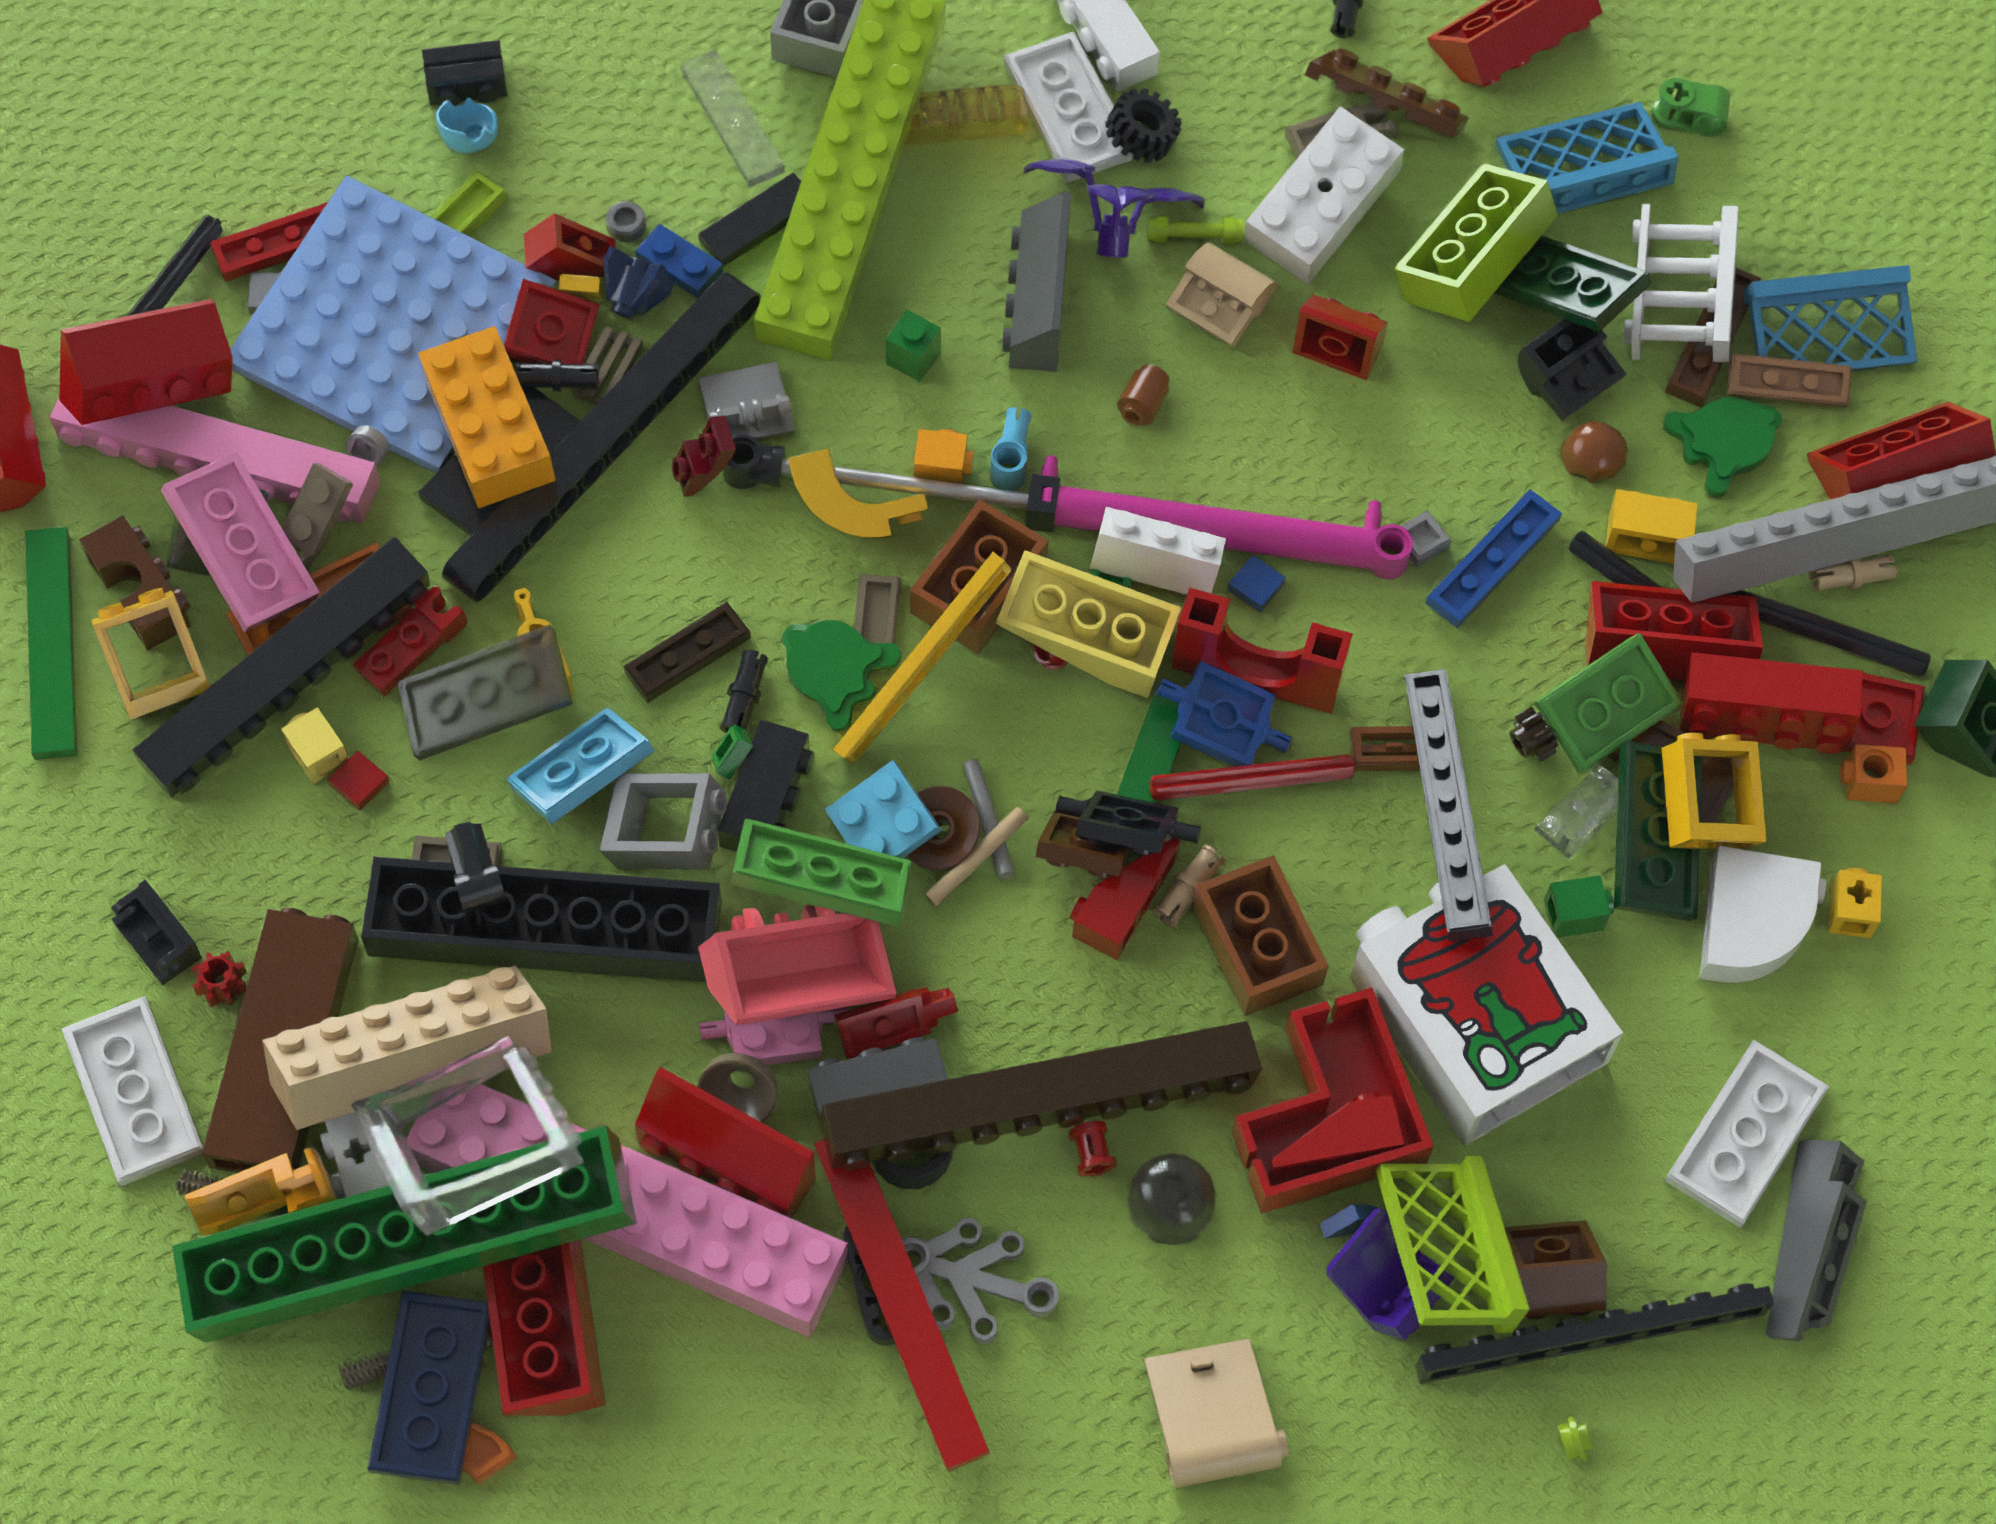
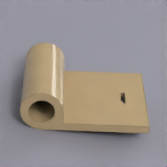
M1249 1338L1144 1358L1145 1369L1164 1436L1167 1469L1173 1488L1282 1467V1458L1289 1456L1287 1439L1283 1429L1276 1431Z

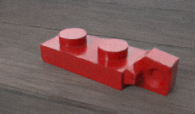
M949 987L932 992L928 988H921L898 994L895 999L873 1002L835 1014L834 1017L844 1054L847 1059H852L867 1049H883L908 1039L930 1034V1029L938 1025V1018L957 1013L958 1008L955 996Z

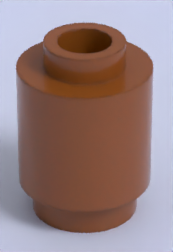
M1146 364L1134 371L1117 402L1118 410L1127 422L1133 425H1147L1153 422L1169 392V376L1164 370L1155 365Z

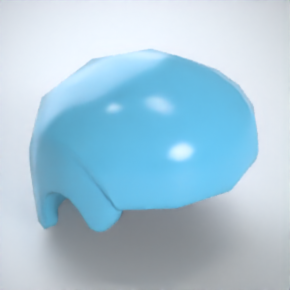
M467 98L460 106H454L447 100L436 111L439 135L448 148L455 152L470 154L484 150L493 144L499 133L497 114L488 105L475 103L471 98Z

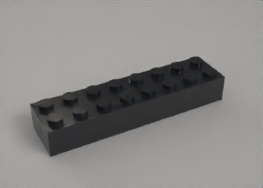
M375 856L373 858L361 934L368 956L501 967L516 965L517 968L706 982L698 947L715 933L719 932L722 906L720 883L497 866L506 902L464 913L453 875H456V871L452 862Z

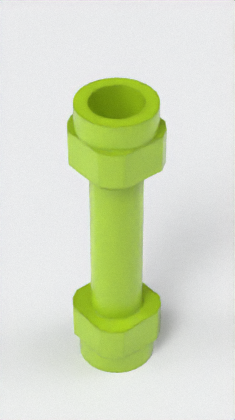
M1156 215V217H1148L1147 240L1167 243L1168 237L1222 239V244L1234 245V243H1242L1243 219L1223 217L1222 223L1168 221V215Z

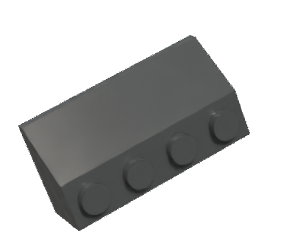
M1062 192L1023 210L1021 227L1013 226L1011 250H1018V260H1010L1008 284L1016 285L1015 294H1007L1005 318H1013L1012 328H1004L1002 352H1010L1009 368L1057 372L1070 192Z

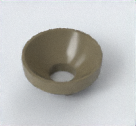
M740 1053L725 1054L712 1060L702 1072L697 1086L761 1123L766 1121L772 1114L778 1095L777 1082L771 1070L762 1061ZM738 1070L746 1071L752 1075L755 1084L748 1088L739 1087L733 1083L730 1074Z

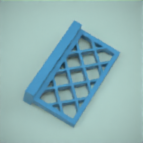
M1641 102L1496 138L1495 144L1508 170L1525 175L1531 171L1547 177L1543 180L1548 181L1558 214L1674 184L1679 158L1673 146H1665ZM1635 117L1639 123L1637 131L1618 125L1620 120ZM1596 128L1605 133L1601 140L1584 135L1582 132L1585 129ZM1612 134L1630 140L1626 149L1607 142ZM1559 137L1569 142L1565 149L1547 144L1546 141L1550 138ZM1637 143L1651 147L1654 150L1642 154L1633 152ZM1575 144L1594 149L1590 158L1571 151ZM1522 146L1533 151L1527 159L1513 154L1510 149ZM1601 152L1619 158V160L1607 163L1597 161ZM1539 153L1557 158L1558 160L1554 167L1536 162L1535 160ZM1565 162L1584 168L1568 173L1560 170Z
M1909 265L1752 282L1743 289L1745 305H1749L1755 355L1767 357V352L1775 343L1792 357L1791 360L1810 362L1802 353L1814 339L1831 353L1824 363L1852 366L1851 371L1915 364L1918 361L1907 283L1911 281ZM1897 294L1899 311L1890 320L1874 308V306L1882 296ZM1874 297L1870 303L1863 298ZM1851 299L1864 309L1853 325L1835 311L1843 300ZM1835 301L1831 308L1824 303ZM1805 304H1814L1825 313V316L1814 329L1796 316ZM1797 305L1792 312L1785 307ZM1775 308L1787 318L1776 333L1763 324L1761 309ZM1868 314L1886 327L1875 342L1857 329ZM1829 318L1848 331L1836 347L1819 334V331ZM1899 320H1900L1901 328L1896 325V323H1897ZM1791 322L1809 335L1798 351L1780 338ZM1890 331L1903 340L1905 355L1892 357L1880 347V344ZM1764 335L1770 339L1767 345L1765 344ZM1852 335L1869 348L1861 360L1853 361L1841 351ZM1873 353L1877 354V355L1880 357V358L1870 359V357L1873 355ZM1835 357L1842 361L1838 363H1831Z

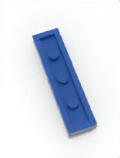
M1530 489L1427 596L1425 604L1458 628L1560 521L1562 513Z

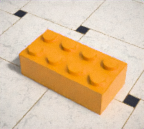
M496 326L418 352L424 378L478 509L556 481L551 456Z

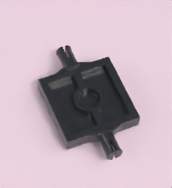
M1096 790L1092 798L1085 799L1084 801L1059 795L1055 813L1079 818L1077 836L1086 837L1091 843L1097 845H1111L1114 843L1127 846L1131 851L1138 854L1149 855L1154 852L1160 854L1166 842L1173 838L1197 844L1201 833V826L1177 822L1179 808Z

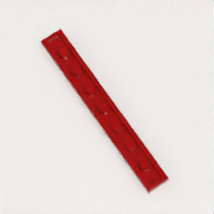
M824 1139L815 1142L814 1146L947 1471H953L990 1455L988 1446L871 1164L854 1171H847L844 1167L831 1169Z

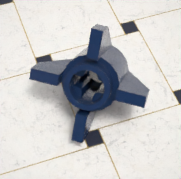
M609 246L603 260L607 294L606 301L612 304L611 311L613 313L633 320L635 314L643 316L670 295L676 280L664 274L666 267L661 264L647 263L634 257H628V254Z

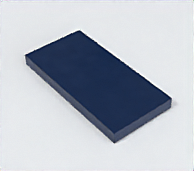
M402 1290L367 1468L369 1473L454 1485L461 1484L490 1326L488 1302Z

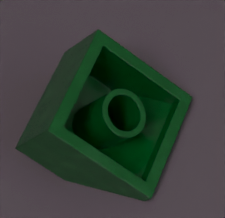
M1988 659L1945 660L1914 726L1935 752L1988 777H1996V670Z

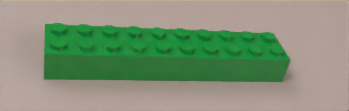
M604 1125L172 1245L186 1333L207 1343L637 1224L620 1139Z

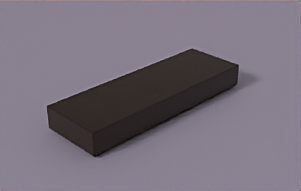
M725 602L624 665V673L646 702L649 703L749 640L751 632L729 603Z

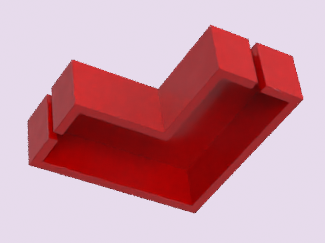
M1373 987L1335 998L1330 1015L1331 1023L1326 1024L1330 1011L1328 1001L1291 1011L1285 1031L1309 1094L1236 1116L1232 1135L1244 1168H1250L1248 1179L1261 1214L1378 1179L1376 1169L1380 1163L1427 1164L1434 1146ZM1369 1092H1377L1379 1096L1392 1094L1404 1140L1403 1147L1318 1173L1270 1181L1268 1171L1273 1157L1342 1106L1353 1101L1356 1096Z

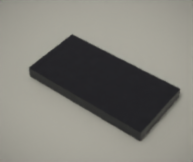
M521 387L550 454L581 420L536 388ZM456 454L418 492L420 500L470 536L506 500L504 499L478 509Z

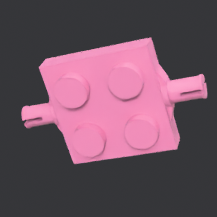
M847 1007L736 1025L725 1012V1020L699 1022L701 1041L727 1037L734 1053L752 1056L762 1061L765 1065L823 1058L820 1040L823 1029L822 1024L836 1022L834 1015L847 1011Z

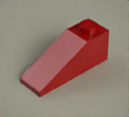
M1174 838L1168 840L1160 854L1154 852L1153 854L1143 855L1124 867L1120 876L1112 875L1095 885L1087 899L1081 896L1070 915V919L1074 921L1072 937L1118 960L1176 862L1181 841Z
M1369 1092L1356 1096L1353 1101L1342 1106L1273 1157L1268 1171L1270 1181L1318 1173L1403 1147L1404 1140L1392 1094L1379 1096L1377 1092Z

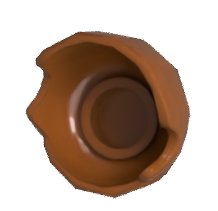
M1589 421L1576 427L1562 443L1560 457L1569 474H1581L1587 477L1589 482L1593 483L1598 480L1613 478L1625 466L1628 448L1625 438L1622 437L1621 432L1603 422Z

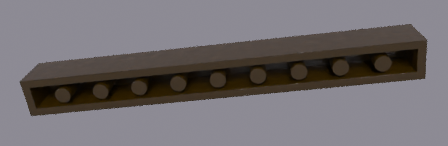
M1248 1021L825 1103L822 1106L819 1122L831 1169L844 1167L847 1171H854L868 1166L870 1161L887 1158L889 1162H899L912 1157L915 1152L931 1150V1153H944L954 1149L960 1143L973 1141L976 1145H984L996 1141L1000 1135L1016 1132L1017 1136H1029L1041 1131L1042 1127L1059 1124L1061 1128H1069L1081 1124L1085 1118L1101 1115L1102 1119H1114L1124 1115L1130 1109L1143 1107L1145 1111H1154L1167 1106L1170 1101L1185 1099L1186 1102L1193 1103L1208 1098L1211 1093L1225 1090L1228 1094L1242 1093L1254 1085L1262 1070V1066Z

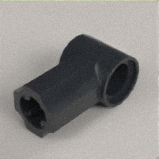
M465 822L455 825L453 829L445 833L450 858L456 871V875H453L463 912L467 913L506 902L496 864H492L481 823Z

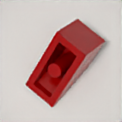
M554 213L524 233L525 266L529 270L540 272L556 281H560V275L562 274L605 277L603 260L609 246L616 248L615 239Z

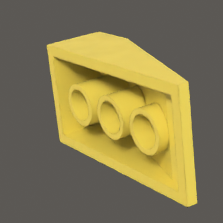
M1024 550L996 624L1109 685L1148 699L1182 607Z

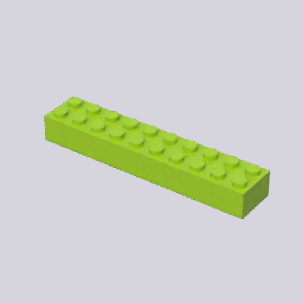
M863 0L754 318L755 341L832 362L945 24V0Z

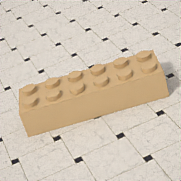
M516 965L508 968H496L490 973L471 979L456 980L447 986L430 991L415 992L406 998L386 1004L371 1005L362 1011L342 1017H330L321 1023L298 1030H286L277 1036L263 1040L270 1085L296 1130L552 1052L547 1009Z

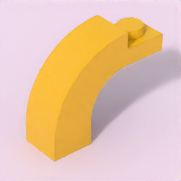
M828 448L788 458L795 486L805 504L826 524L847 534L867 538L894 536L890 523L891 519L897 518L898 525L923 520L921 512L929 510L925 493L880 504H867L854 499L841 486L836 474L831 450Z

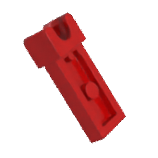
M432 587L414 603L415 608L353 663L355 670L383 697L443 642L446 641L448 643L467 625V617L459 606L452 607L446 613H440L446 606V601L439 587Z

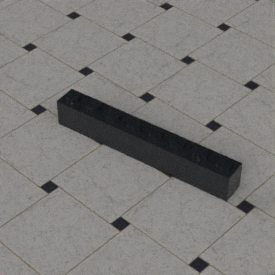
M394 536L136 746L133 752L137 761L170 798L178 792L181 794L188 792L199 782L201 778L199 775L211 765L216 767L224 763L232 755L233 747L245 737L246 739H252L258 735L266 726V720L275 712L279 711L282 713L292 707L299 698L298 694L310 684L315 686L321 683L331 673V666L342 657L348 659L354 656L364 645L363 640L375 630L379 633L388 628L394 622L395 614L407 604L413 606L415 602L428 592L427 588L430 586L428 571Z

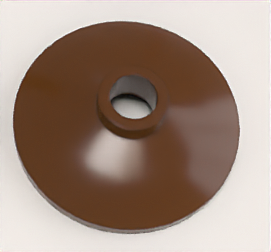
M935 786L924 789L918 795L939 827L943 825L949 826V833L944 838H938L936 834L908 854L907 857L925 869H949L965 860L974 850L980 835L979 813L971 799L955 788Z

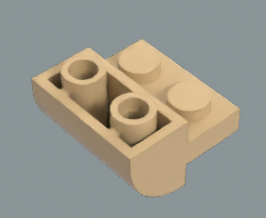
M1206 243L1195 252L1186 264L1185 269L1187 272L1165 305L1172 312L1234 348L1252 319L1259 317L1279 285L1276 281L1212 243Z

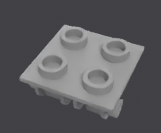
M777 362L698 378L708 419L712 416H726L732 436L747 434L758 440L795 432L790 413L792 412L788 396L786 397Z

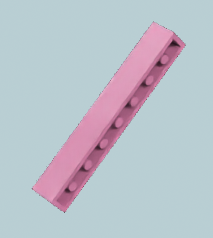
M58 398L49 417L57 437L68 445L79 447L82 444L96 448L101 453L110 457L121 455L135 459L141 465L149 468L160 466L171 469L180 476L237 452L264 499L272 500L274 498L288 502L291 506L294 505L312 464L320 463L353 482L350 493L337 518V521L341 522L352 520L363 524L380 485L375 462L175 406L162 407L81 425Z

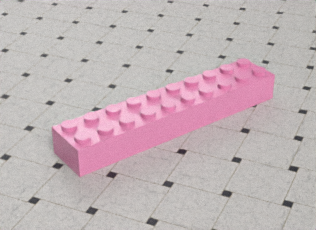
M465 1078L433 1088L403 1147L410 1163L435 1173L586 1131V1129ZM621 1145L637 1224L584 1239L811 1338L848 1260L847 1243Z

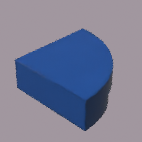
M1351 1204L1323 1220L1320 1227L1325 1239L1355 1233L1371 1212L1378 1207L1374 1205Z

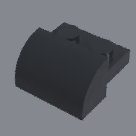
M1565 319L1527 344L1518 354L1519 370L1532 395L1539 391L1561 421L1567 419L1627 375L1603 344L1607 338L1603 330L1598 332Z

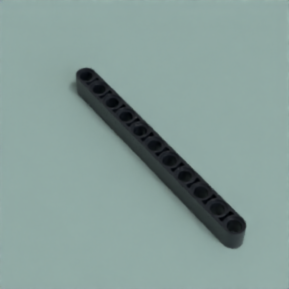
M728 272L719 276L553 449L550 456L556 481L507 498L450 557L443 568L442 578L474 602L483 600L752 317L759 306L760 294Z

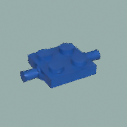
M1200 661L1195 667L1190 683L1186 688L1176 685L1165 678H1162L1158 685L1156 695L1178 703V716L1170 738L1234 767L1252 765L1257 748L1262 743L1272 746L1283 753L1287 751L1290 745L1291 736L1270 728V711L1276 695L1223 670Z

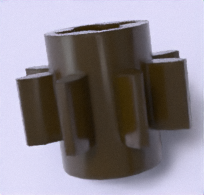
M1530 707L1514 716L1516 720L1513 723L1515 728L1509 732L1513 745L1522 757L1527 758L1536 755L1539 762L1557 752L1555 748L1559 746L1556 741L1557 739L1552 732V728L1548 726L1540 712L1536 713Z

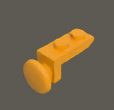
M312 1147L305 1148L304 1153L308 1164L294 1170L287 1153L184 1195L201 1235L223 1232L286 1205L288 1206L289 1213L336 1200L333 1183L320 1155Z

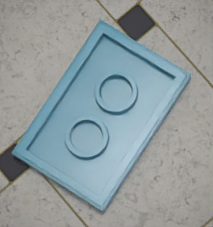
M607 707L508 776L506 780L510 788L552 825L654 752V749L647 738Z

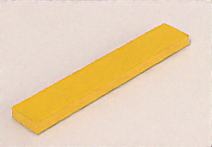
M991 553L834 747L833 750L852 765L859 760L1011 572V568L1005 560L996 553Z

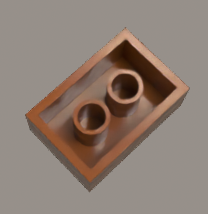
M979 499L910 589V613L933 626L991 553H996L1009 565L1011 572L955 640L979 655L1000 627L996 624V621L1024 550L1047 558L1049 540Z
M1274 855L1195 885L1192 907L1244 1016L1324 985L1329 966Z

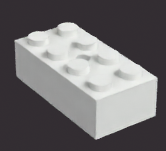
M1340 106L1247 219L1244 242L1308 285L1401 171L1404 149Z

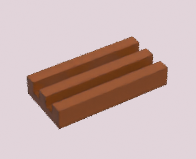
M1413 726L1351 727V756H1353L1355 771L1420 770L1418 756H1375L1417 755L1416 744L1394 742L1361 745L1362 740H1415Z

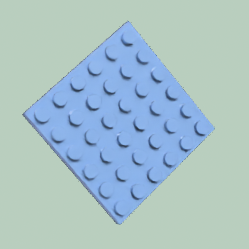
M346 175L230 348L233 356L232 371L351 431H354L359 426L373 427L385 436L389 443L390 451L437 473L448 462L454 449L424 378L418 352L496 326L504 344L522 280L526 279L553 289L557 288V281L540 272L527 269L525 264Z

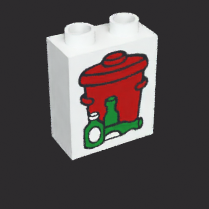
M1506 864L1483 876L1492 925V936L1448 942L1439 882L1428 893L1434 904L1408 918L1399 906L1390 907L1365 922L1356 933L1361 944L1357 951L1350 978L1359 991L1373 987L1394 1043L1463 1146L1468 1145L1608 1064L1623 1035L1620 1027Z

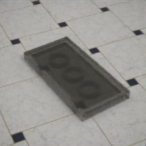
M550 624L397 681L413 756L418 760L426 759L573 704L556 631Z

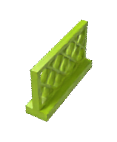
M1466 1156L1461 1164L1380 1163L1376 1169V1175L1419 1324L1493 1325L1495 1333H1512L1530 1309L1483 1157ZM1393 1178H1403L1415 1187L1417 1191L1409 1198L1395 1187ZM1450 1179L1453 1197L1449 1198L1430 1184L1431 1180ZM1421 1193L1443 1208L1437 1218L1415 1202ZM1407 1212L1429 1227L1422 1237L1406 1225L1404 1215ZM1447 1212L1462 1222L1465 1230L1463 1237L1441 1221ZM1433 1231L1454 1246V1249L1448 1256L1426 1240ZM1418 1250L1440 1266L1434 1275L1417 1264L1415 1254ZM1459 1250L1474 1261L1477 1270L1475 1275H1472L1452 1260ZM1444 1269L1466 1285L1460 1295L1438 1280ZM1431 1289L1451 1304V1308L1449 1310H1431L1426 1293ZM1470 1289L1486 1300L1488 1310H1479L1464 1299Z

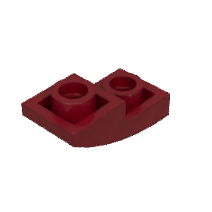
M726 416L710 417L698 439L684 440L677 456L673 458V477L675 481L680 482L684 497L693 496L709 484L733 457L736 447Z

